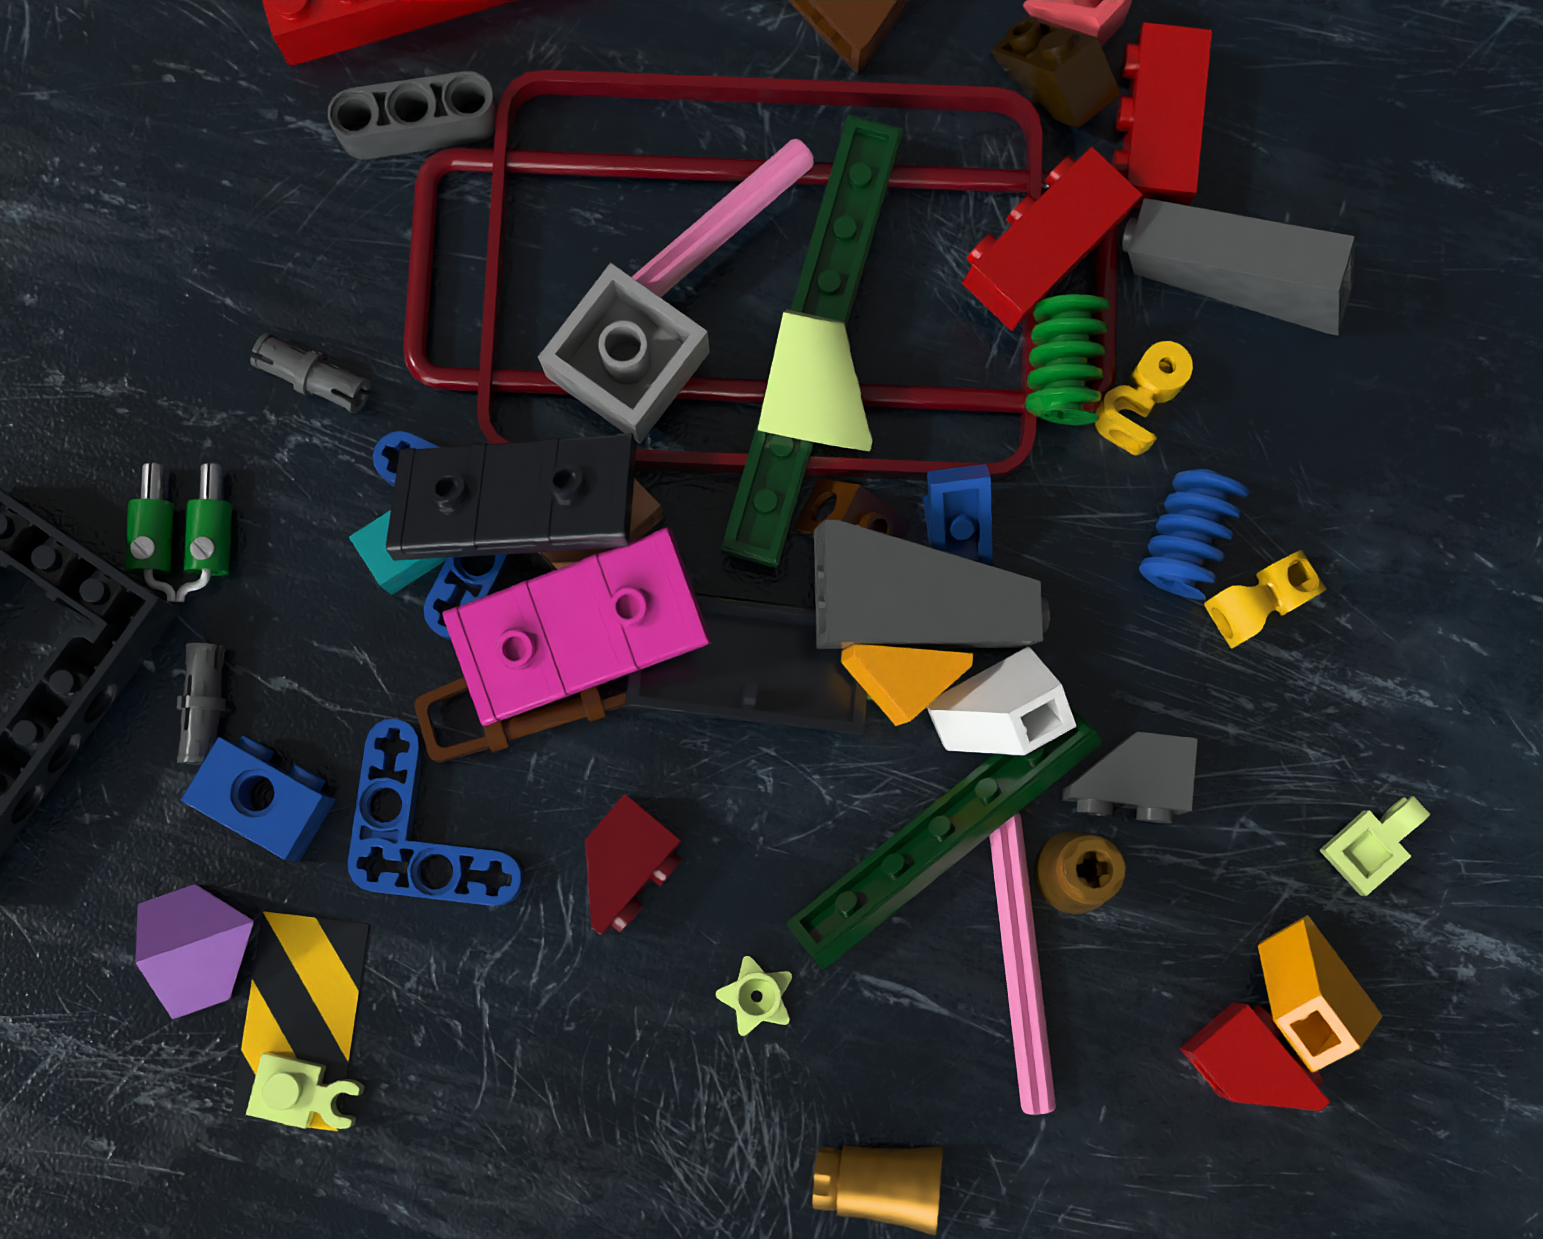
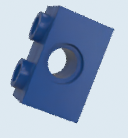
M242 735L238 743L218 737L181 801L284 860L299 862L336 800L320 791L326 781L296 764L292 766L289 772L269 762L275 753L274 751L245 735ZM269 779L274 787L273 801L267 808L258 811L251 801L252 790L259 781Z

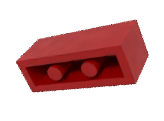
M1144 22L1135 44L1126 43L1122 59L1121 78L1130 79L1128 96H1121L1116 116V131L1125 132L1123 150H1115L1112 166L1143 194L1133 208H1141L1144 198L1189 206L1197 193L1212 30Z
M1093 147L1086 151L1076 162L1070 156H1067L1046 178L1045 183L1050 188L1038 200L1030 194L1026 196L1006 218L1011 227L998 240L991 233L988 234L966 258L972 266L962 284L1011 331L1034 310L1037 303L1044 300L1130 213L1143 195Z

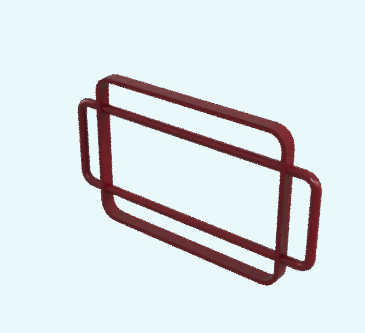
M565 70L527 72L513 80L501 94L496 113L494 149L451 148L440 150L428 157L419 169L415 182L403 346L405 364L412 376L425 386L440 390L478 391L477 413L479 427L490 444L512 443L506 441L495 431V392L571 394L547 378L544 371L497 369L509 173L743 182L767 161L763 159L511 150L512 126L515 114L523 103L536 96L568 95L1001 113L1008 115L1018 122L1025 133L1027 144L1026 170L894 165L888 188L1026 193V196L1030 194L1036 200L1050 188L1045 183V180L1052 172L1042 170V127L1040 116L1028 99L1016 91L999 87ZM814 162L813 167L793 184L827 185L834 162ZM452 171L493 172L480 368L436 366L430 362L426 352L438 184L445 174ZM1118 225L1095 248L1094 296L1107 299L1110 307L1105 312L1094 313V319L1105 322L1108 325V329L1104 334L1093 336V342L1103 345L1106 348V352L1102 357L1093 358V366L1101 368L1104 374L1103 378L1093 380L1088 388L1099 391L1102 396L1099 402L1084 404L1083 410L1092 412L1099 407L1106 393L1114 388L1116 379ZM1033 311L1023 320L1021 390L859 383L864 407L1021 413L1020 442L1014 455L1002 462L995 463L810 456L805 476L927 480V471L986 464L991 482L1003 480L1017 472L1029 456L1036 435L1037 417L1025 408V399L1034 392L1028 387L1027 376L1036 369L1030 364L1029 354L1033 348L1038 347L1031 338L1033 328L1039 324L1034 318ZM691 377L675 399L764 403L768 380ZM637 449L635 469L743 473L748 454Z

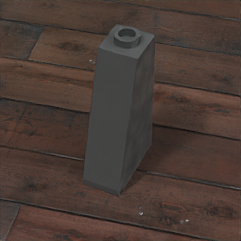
M1147 198L1143 200L1138 218L1130 217L1123 237V251L1129 253L1133 274L1317 331L1339 336L1354 284L1355 236Z
M824 520L814 529L817 649L848 648L853 644L900 648H1026L1043 641V633L1049 627L1050 608L1047 598L1041 597V581L840 520Z

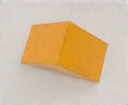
M853 644L842 650L841 663L895 726L914 719L972 666L973 662L972 653Z

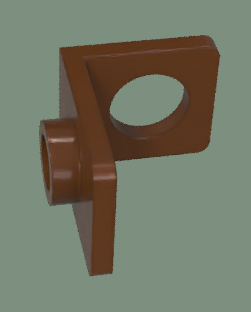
M820 479L795 525V528L801 533L814 535V529L823 522H817L818 510L826 499L834 495L837 496L836 506L832 513L824 520H840L900 539L904 538L910 524L907 519L861 485Z

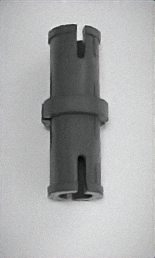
M270 333L261 335L253 347V352L263 355L262 358L256 355L251 356L250 361L253 367L267 371L292 383L294 390L305 396L314 393L346 408L352 413H357L361 410L369 394L359 391L361 388L366 391L371 389V381L368 378L360 377L328 362L326 354L314 349L312 352H306L276 338Z
M209 643L186 644V671L183 696L177 697L176 709L182 710L177 763L202 765L217 741L220 712L226 711V699L221 698L225 646Z

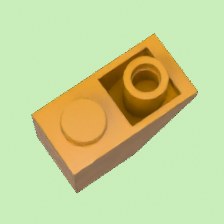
M1306 915L1261 941L1258 945L1273 1021L1311 1073L1361 1048L1383 1015L1311 918Z

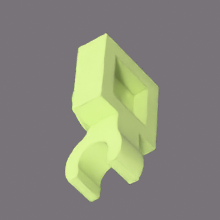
M1411 796L1408 800L1406 797H1402L1385 812L1380 821L1370 810L1361 812L1320 849V852L1360 896H1367L1411 857L1399 842L1425 821L1430 813L1414 796Z

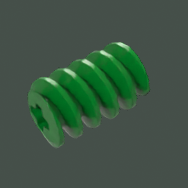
M1069 294L1046 298L1036 304L1033 315L1040 324L1033 328L1031 338L1038 347L1033 348L1029 354L1030 364L1036 369L1027 376L1028 387L1034 392L1025 399L1026 410L1034 416L1066 425H1085L1099 420L1100 417L1098 415L1083 410L1084 404L1099 402L1102 396L1099 391L1085 387L1087 381L1103 378L1104 371L1101 368L1087 364L1088 359L1102 357L1106 352V348L1103 345L1089 340L1090 336L1101 335L1107 332L1108 325L1105 322L1092 318V314L1105 312L1109 309L1110 304L1107 299L1087 294Z

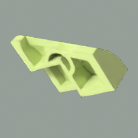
M788 309L783 312L759 421V431L821 444L870 451L873 438L871 431H869L861 398L862 393L850 353L851 347L845 322Z

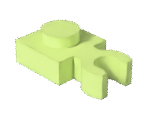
M265 1052L261 1055L246 1115L305 1129L311 1126L314 1112L320 1113L322 1119L331 1127L345 1129L355 1125L356 1117L340 1113L336 1107V1099L342 1092L358 1096L363 1093L365 1086L353 1079H343L330 1085L324 1084L322 1081L326 1065Z

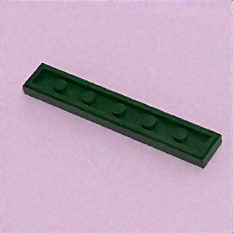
M1070 707L1076 723V727L1026 755L993 754L785 924L822 971L825 970L1099 747L1103 742L1098 732Z

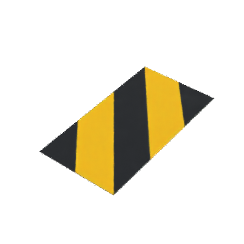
M262 912L230 1118L288 1125L246 1115L262 1053L272 1052L326 1065L322 1081L324 1084L330 1085L346 1079L369 924ZM344 1092L340 1093L336 1099V1107L340 1113ZM314 1112L311 1126L308 1127L332 1131L339 1130L328 1125L322 1119L320 1113Z

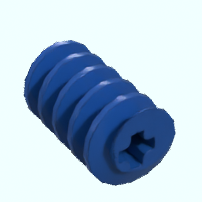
M1193 469L1179 472L1174 477L1172 485L1176 493L1169 494L1164 502L1165 509L1169 514L1161 515L1156 523L1157 531L1161 535L1152 537L1147 546L1149 553L1153 557L1145 558L1141 562L1139 569L1149 582L1160 589L1186 598L1206 600L1205 595L1196 589L1195 585L1197 582L1214 583L1217 576L1205 568L1203 564L1205 561L1221 562L1225 558V554L1211 543L1213 539L1229 541L1233 537V532L1222 525L1220 520L1221 518L1238 519L1242 513L1239 508L1228 502L1229 497L1246 498L1250 490L1235 479L1208 469Z

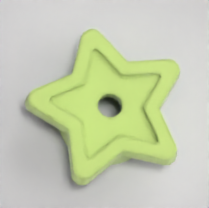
M746 956L743 958L738 981L718 989L716 992V997L736 1009L738 1032L740 1035H747L762 1021L781 1025L789 1023L790 1018L781 997L792 979V974L787 971L765 973L752 957ZM758 990L762 993L763 998L760 1002H754L751 999L753 991Z

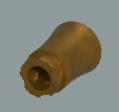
M1066 831L1050 838L1039 850L1034 864V879L1041 896L1055 909L1069 914H1084L1099 908L1119 891L1125 878V864L1119 850L1108 840L1083 831ZM1083 860L1088 861L1093 868L1092 878L1088 882H1086L1085 878L1078 877L1076 874V865L1083 863Z
M843 1145L842 1151L830 1147H819L814 1174L813 1209H837V1216L865 1218L900 1225L936 1236L943 1146L895 1149Z

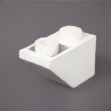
M1029 646L942 693L927 706L939 738L946 750L1026 755L1076 727L1062 684Z

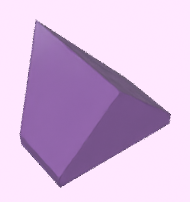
M194 884L138 904L135 963L172 1019L233 999V987L254 923L249 917L199 887V884Z

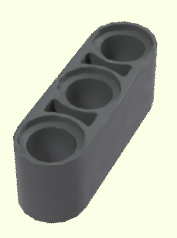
M462 71L343 90L332 98L328 106L327 117L342 147L349 155L358 159H372L479 143L488 140L495 134L498 105L490 82L483 75L472 71ZM480 101L484 103L481 109L472 114L460 112L461 108L468 102ZM413 110H427L426 115L419 121H404L406 115ZM362 117L371 119L368 125L361 130H348L350 124L356 119Z

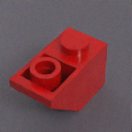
M1233 1002L1179 1048L1218 1096L1232 1102L1322 1111L1330 1104V1101L1318 1088L1324 1082L1317 1070L1311 1073L1298 1054L1292 1057L1277 1040L1283 1033L1275 1024L1273 1018L1259 1005L1251 1009L1248 1004Z

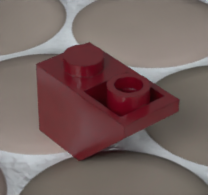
M625 793L585 840L591 927L600 935H606L612 927L619 933H622L644 907L636 898L651 880L658 886H661L683 860L676 853L683 842Z

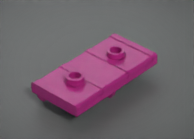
M669 527L629 542V547L613 548L600 554L592 555L571 565L442 612L476 711L483 726L513 717L712 643L672 529Z

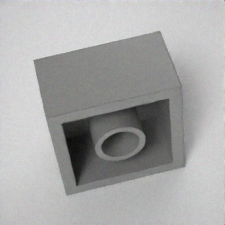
M610 263L538 358L547 378L624 433H633L636 442L640 444L710 353L707 330Z

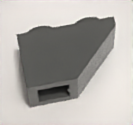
M1136 732L1122 740L1062 789L1061 801L1077 802V813L1111 817L1113 816V808L1120 807L1137 809L1136 820L1173 823V814L1192 811L1198 739Z

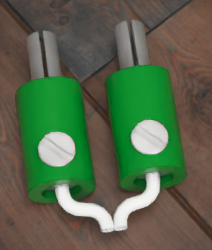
M151 462L145 463L142 466L141 499L128 501L125 572L144 575V580L148 586L166 593L167 601L184 602L185 595L189 591L198 590L206 586L210 576H225L229 574L232 504L221 500L222 467L215 463L201 465L200 499L187 502L184 572L201 577L197 581L182 585L176 594L172 586L165 582L156 581L153 576L171 574L174 504L162 500L164 467L154 462L152 464Z

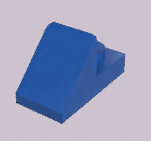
M981 464L927 471L928 495L924 496L923 505L930 548L993 566L991 477L987 465Z

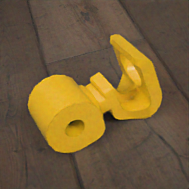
M1160 341L1153 344L1129 377L1128 385H1121L1110 390L1102 399L1095 413L1100 417L1095 422L1098 432L1104 438L1132 455L1138 456L1149 450L1157 440L1156 435L1118 412L1127 409L1136 412L1142 417H1147L1155 403H1165L1172 400L1190 379L1193 371L1192 358L1189 352L1182 345L1172 341Z
M1299 550L1257 573L1258 585L1253 587L1231 586L1204 603L1231 649L1260 632L1270 612L1276 610L1283 616L1327 590L1303 550Z

